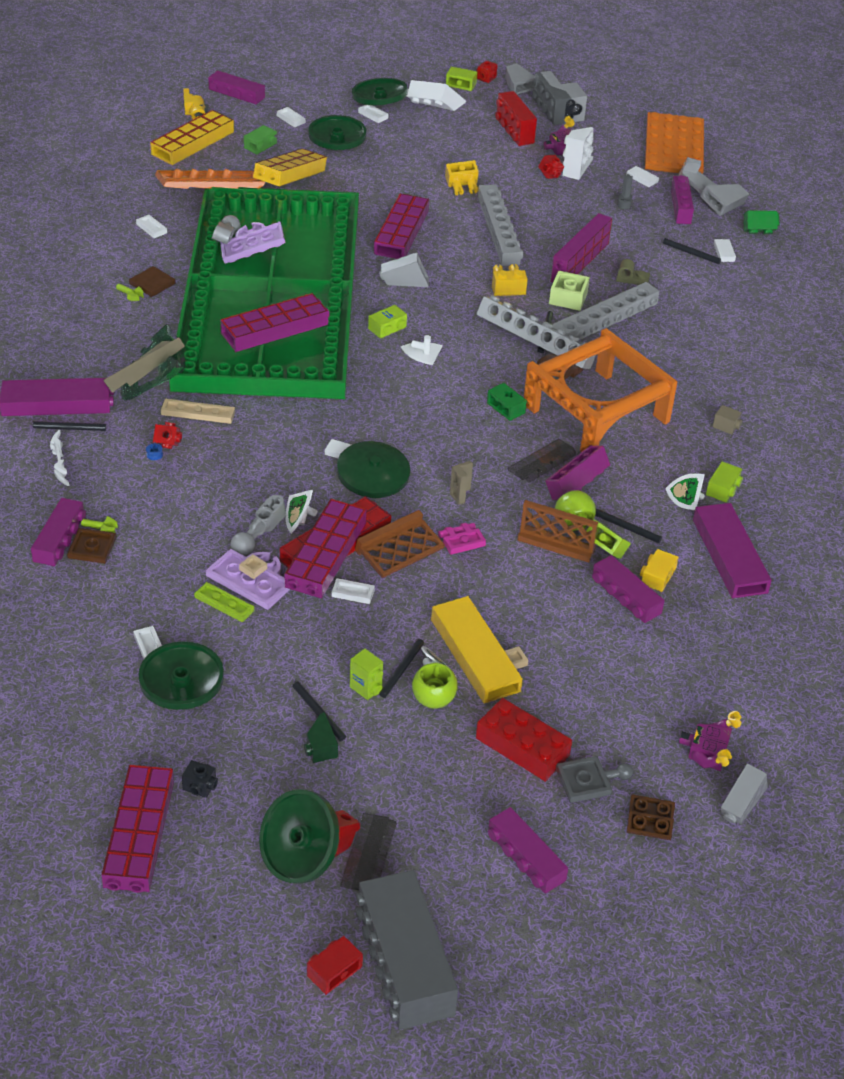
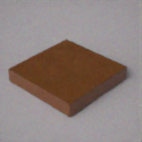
M152 266L130 278L129 284L135 288L139 286L145 294L153 297L176 284V280Z
M78 528L67 557L69 559L106 564L117 538L116 533Z

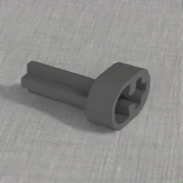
M630 174L624 175L622 192L619 194L618 207L621 209H629L631 207L632 195L630 193L633 176H630Z

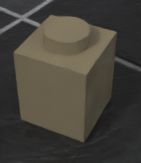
M722 405L715 414L713 427L732 435L736 429L739 430L742 420L740 418L742 412Z

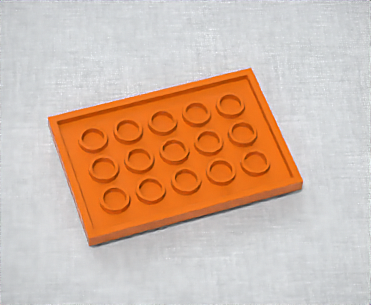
M648 112L645 169L679 173L687 157L701 161L698 171L703 174L704 119Z

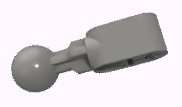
M233 215L225 216L216 226L212 239L227 245L231 241L232 236L241 228L239 219Z
M272 495L256 511V518L249 525V530L237 533L231 539L230 546L232 550L243 556L251 554L255 548V539L259 535L264 534V532L272 531L286 516L282 496Z

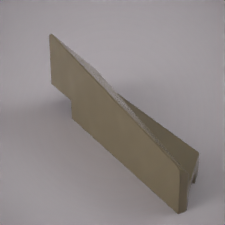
M179 337L173 341H162L135 362L103 381L112 393L125 383L131 386L185 346Z

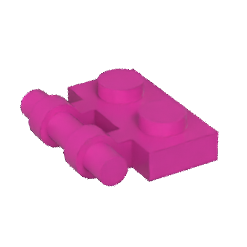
M462 523L460 526L453 528L450 526L438 531V536L440 539L443 538V543L450 555L486 546V539L479 528L476 529L474 523Z

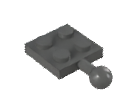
M598 756L558 763L556 765V771L570 803L611 795L612 788L608 779L618 777L621 780H628L633 776V768L628 763H621L617 769L604 771Z

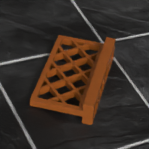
M525 500L523 503L521 528L517 540L589 563L596 549L595 540L598 522ZM528 508L534 509L538 514L532 515ZM546 514L553 515L555 520L550 521ZM541 517L545 524L540 525L536 519ZM564 520H570L574 525L568 526ZM531 521L535 527L527 525L526 523ZM560 523L564 529L559 531L554 524ZM582 526H590L592 530L587 532ZM549 527L553 532L546 531L544 529ZM577 528L582 535L576 536L572 530ZM567 532L571 538L563 536L562 534ZM585 538L590 544L580 540Z
M417 510L358 538L355 551L359 556L363 555L376 572L384 578L443 549L445 544L423 520L422 512ZM422 527L425 534L416 533L414 530ZM405 535L410 536L411 539L408 542L399 540V537ZM413 537L424 539L423 545L413 543ZM426 540L435 542L436 546L425 545ZM387 542L396 544L395 549L383 546ZM397 545L409 547L408 552L397 550ZM411 548L421 549L422 553L414 554L410 553ZM369 551H380L379 557L370 555ZM382 552L393 554V559L382 558ZM395 555L407 557V559L403 562L396 561ZM379 564H389L391 568L384 571Z

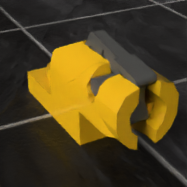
M183 88L185 115H191L194 120L207 113L208 104L204 103L202 97L189 94V88Z

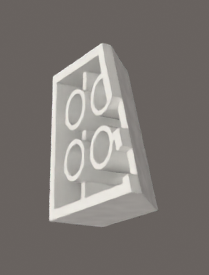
M411 80L407 97L415 104L423 103L453 111L466 103V100L447 84Z
M593 127L572 130L569 135H566L564 141L566 148L563 152L565 159L562 163L564 165L563 176L579 180L593 160V156H591L593 152V147L591 146L593 143Z

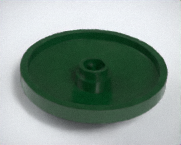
M395 78L369 79L356 84L352 88V98L356 102L365 105L395 103L405 98L408 94L407 84Z
M329 115L314 120L309 125L308 136L319 147L331 150H346L355 148L365 141L366 127L361 121L349 116Z
M364 441L355 443L343 450L337 462V475L340 482L357 495L368 498H384L400 492L407 485L410 476V464L405 455L395 447L382 442Z
M173 642L160 646L145 657L139 668V684L143 694L154 704L167 709L184 710L201 706L216 696L224 681L223 664L219 656L210 648L194 642Z
M296 789L282 794L266 811L260 828V852L266 867L276 878L295 884L311 882L320 877L329 868L339 844V824L332 805L322 795L309 790Z

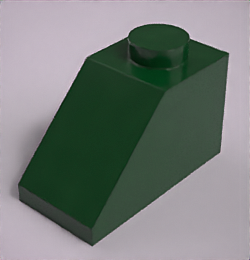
M325 712L320 713L308 731L307 743L304 744L305 754L311 757L313 763L338 757V742Z

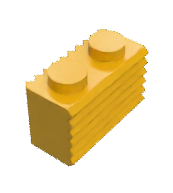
M657 549L654 554H650L647 561L648 565H643L640 576L642 581L650 588L663 592L677 568L679 557Z

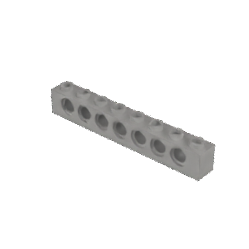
M496 184L479 185L478 200L501 265H520V261L523 259V250L520 249V242L517 241L516 232L513 231V223H510V215H507V207L504 206L501 191L498 190Z
M644 282L552 324V328H560L565 330L568 336L574 335L584 339L623 319L642 312L651 306H655L658 303L660 291L649 283Z
M494 295L490 297L484 296L477 311L478 316L557 356L587 343L585 341L584 343L580 342V338L574 335H566L565 330L552 328L553 325L548 322H540V318L534 315H526V311L520 308H512L513 305L508 302H500V298ZM596 355L575 365L583 369H591Z

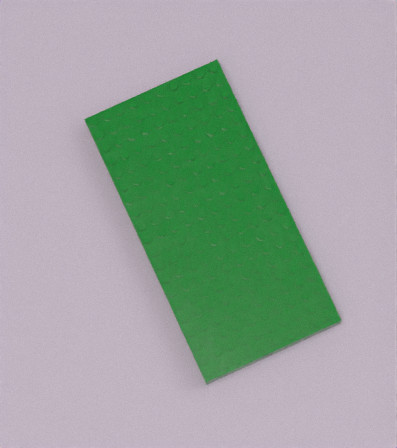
M223 187L205 188L176 339L179 337L185 347L172 356L169 372L170 392L345 399L359 193L238 187V189ZM233 215L239 219L241 228L246 225L248 230L253 228L251 224L254 222H260L264 226L281 222L285 243L279 247H272L264 252H258L249 257L237 259L235 262L224 263L220 242L212 239V235L218 223L225 216ZM311 293L317 299H320L330 314L328 325L238 352L234 351L221 334L220 319Z

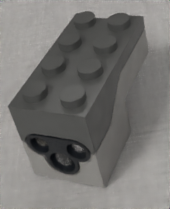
M551 71L535 73V78L533 79L535 91H532V98L535 99L537 105L540 106L542 112L546 114L548 120L553 125L566 123L565 118L567 116H570L571 119L573 118L574 122L584 121L587 95L577 82L561 84Z

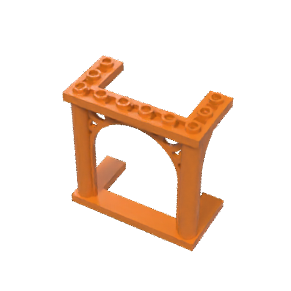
M606 328L601 330L600 337L537 365L533 361L527 363L524 398L527 400L526 408L536 413L540 409L541 392L543 391L581 421L584 426L580 452H583L589 446H599L607 430L621 417L655 401L653 416L663 424L669 423L678 381ZM598 354L595 371L606 380L612 377L614 359L617 357L651 384L617 400L596 401L584 398L573 392L567 386L564 375L572 365ZM590 405L595 406V407H596V410H594L592 407H590Z

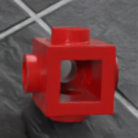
M487 60L477 67V79L487 83L491 82L497 77L498 64Z
M545 155L538 166L547 179L558 178L564 169V165L556 155Z
M175 423L155 424L153 442L162 444V448L172 449L173 446H178V443H181L182 432H180V428L175 427Z

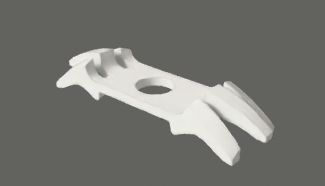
M58 430L50 442V447L53 449L52 453L57 455L58 462L54 465V474L59 481L69 486V482L65 479L67 470L64 468V460H61V457L64 456L61 450L63 442L58 439L61 431Z

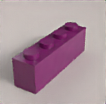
M218 70L208 77L209 90L253 104H258L265 98V85Z
M683 175L673 176L671 195L676 224H691L694 207L689 179Z
M589 446L545 480L552 500H558L562 495L570 491H581L583 486L592 482L593 478L602 474L610 466L604 446Z
M66 498L60 499L31 547L33 562L55 566L58 560L63 558L65 548L70 546L73 534L77 533L80 522L86 517L83 502Z
M612 555L594 564L592 574L594 581L605 588L610 595H613L622 606L628 608L636 618L646 623L662 614L665 600Z
M511 807L489 819L488 835L490 839L502 847L504 854L516 862L518 869L523 873L525 872L531 878L536 888H540L546 894L566 881L568 867Z

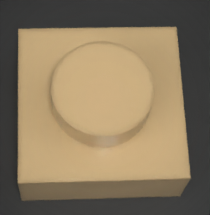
M252 554L239 564V570L255 579L267 570V563Z
M519 646L505 651L516 669L528 666V659Z

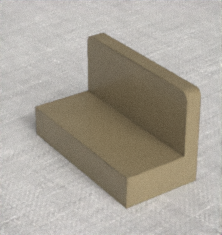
M471 461L452 466L450 495L458 505L465 503L466 491L471 489L473 468Z

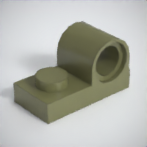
M624 259L620 263L616 281L640 285L644 282L649 283L650 273L635 271L634 262L630 259Z

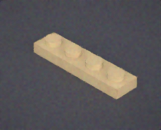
M165 399L161 408V415L231 424L235 415V407Z

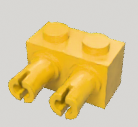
M476 161L446 164L445 178L447 185L454 188L455 195H463V185H468L469 193L473 194V191L474 193L478 192L477 181L479 171Z
M511 264L508 268L509 271L503 270L502 265H499V268L498 265L493 267L492 289L494 296L526 295L528 279L525 270H519L517 264H515V267Z

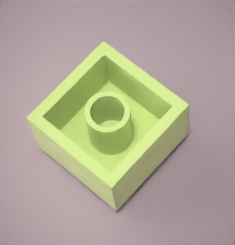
M558 271L551 287L549 304L581 311L588 294L590 277Z

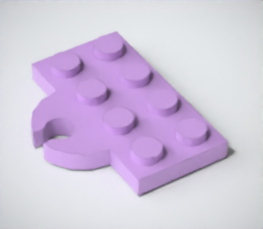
M254 222L251 224L253 228L248 230L246 225L240 228L227 245L220 242L224 263L235 262L237 259L249 257L252 254L264 252L269 248L279 247L284 244L285 238L281 222L264 226L260 222Z
M232 549L227 551L206 570V576L267 610L290 590L285 588V578L280 576L281 563L277 556L273 558L271 563H267V570L255 579L239 570V564L252 554L245 557ZM268 552L252 553L264 562L270 560V553Z

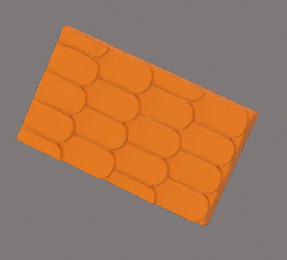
M176 168L175 170H157L155 174L164 187L173 188L223 187L238 189V187L261 188L265 184V181L253 178L254 171H231L226 168L224 170H212L210 168L208 170H196L193 168L192 170H180Z

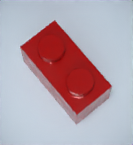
M343 935L337 941L330 942L321 953L315 954L307 962V977L327 995L362 968L363 954Z

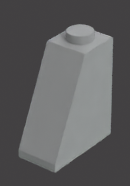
M518 63L506 66L505 80L510 91H515L518 95L535 89L533 84L535 76Z
M740 184L707 185L700 197L718 215L722 216L743 205L749 193Z
M418 253L381 264L379 274L386 285L429 287V276Z
M748 763L746 764L721 806L724 819L733 824L735 822L743 823L768 788L767 774Z

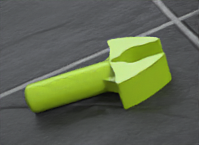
M120 283L116 286L117 290L127 294V300L140 301L139 296L144 298L143 290L139 286L136 289L128 288Z
M108 516L103 522L89 519L81 521V526L96 528L105 532L115 533V528H118L117 522Z

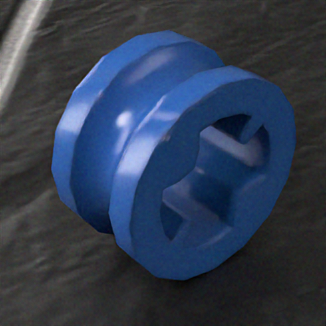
M157 443L148 445L146 447L147 458L150 460L161 459L163 457L162 446Z

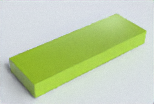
M208 582L194 593L196 599L242 623L255 611L253 605Z

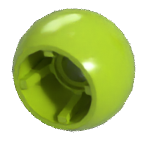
M579 490L565 493L557 500L555 505L557 510L594 520L596 515V506L592 498L587 493ZM564 520L568 526L574 525L572 521Z
M429 663L422 666L416 672L412 681V691L417 701L423 706L432 709L442 708L451 703L458 689L457 678L454 672L446 665L440 663Z

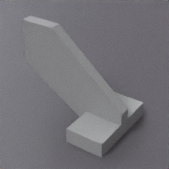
M687 157L678 176L688 177L689 184L700 194H702L707 185H717L698 171L701 166L700 160Z

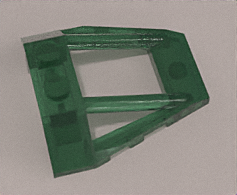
M166 324L151 338L153 342L148 348L144 347L141 350V356L162 341L177 339L169 325ZM182 348L174 355L169 356L158 366L159 376L155 377V379L141 386H138V381L131 386L127 383L121 386L122 399H133L181 373L186 367L184 349Z

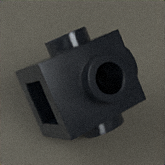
M191 760L182 774V789L196 796L199 795L207 798L211 790L214 791L218 784L216 768L209 764Z

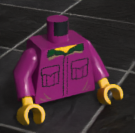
M567 116L565 118L566 124L562 125L558 131L550 134V140L544 141L545 150L552 149L556 155H563L566 144H564L565 137L572 131L567 128L573 127L575 124L573 118L571 119L570 116Z
M732 711L729 713L728 719L711 724H697L695 734L682 731L679 744L691 747L689 758L702 768L711 767L721 771L722 766H728L729 759H732V755L727 749L732 731L731 725L734 728H739L741 726V715L738 711Z

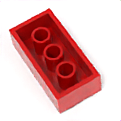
M515 91L498 93V99L496 100L497 112L495 113L496 120L501 123V126L505 128L518 146L534 144L537 124L535 115Z
M504 698L477 722V740L545 782L556 771V765L565 762L570 756L571 738Z

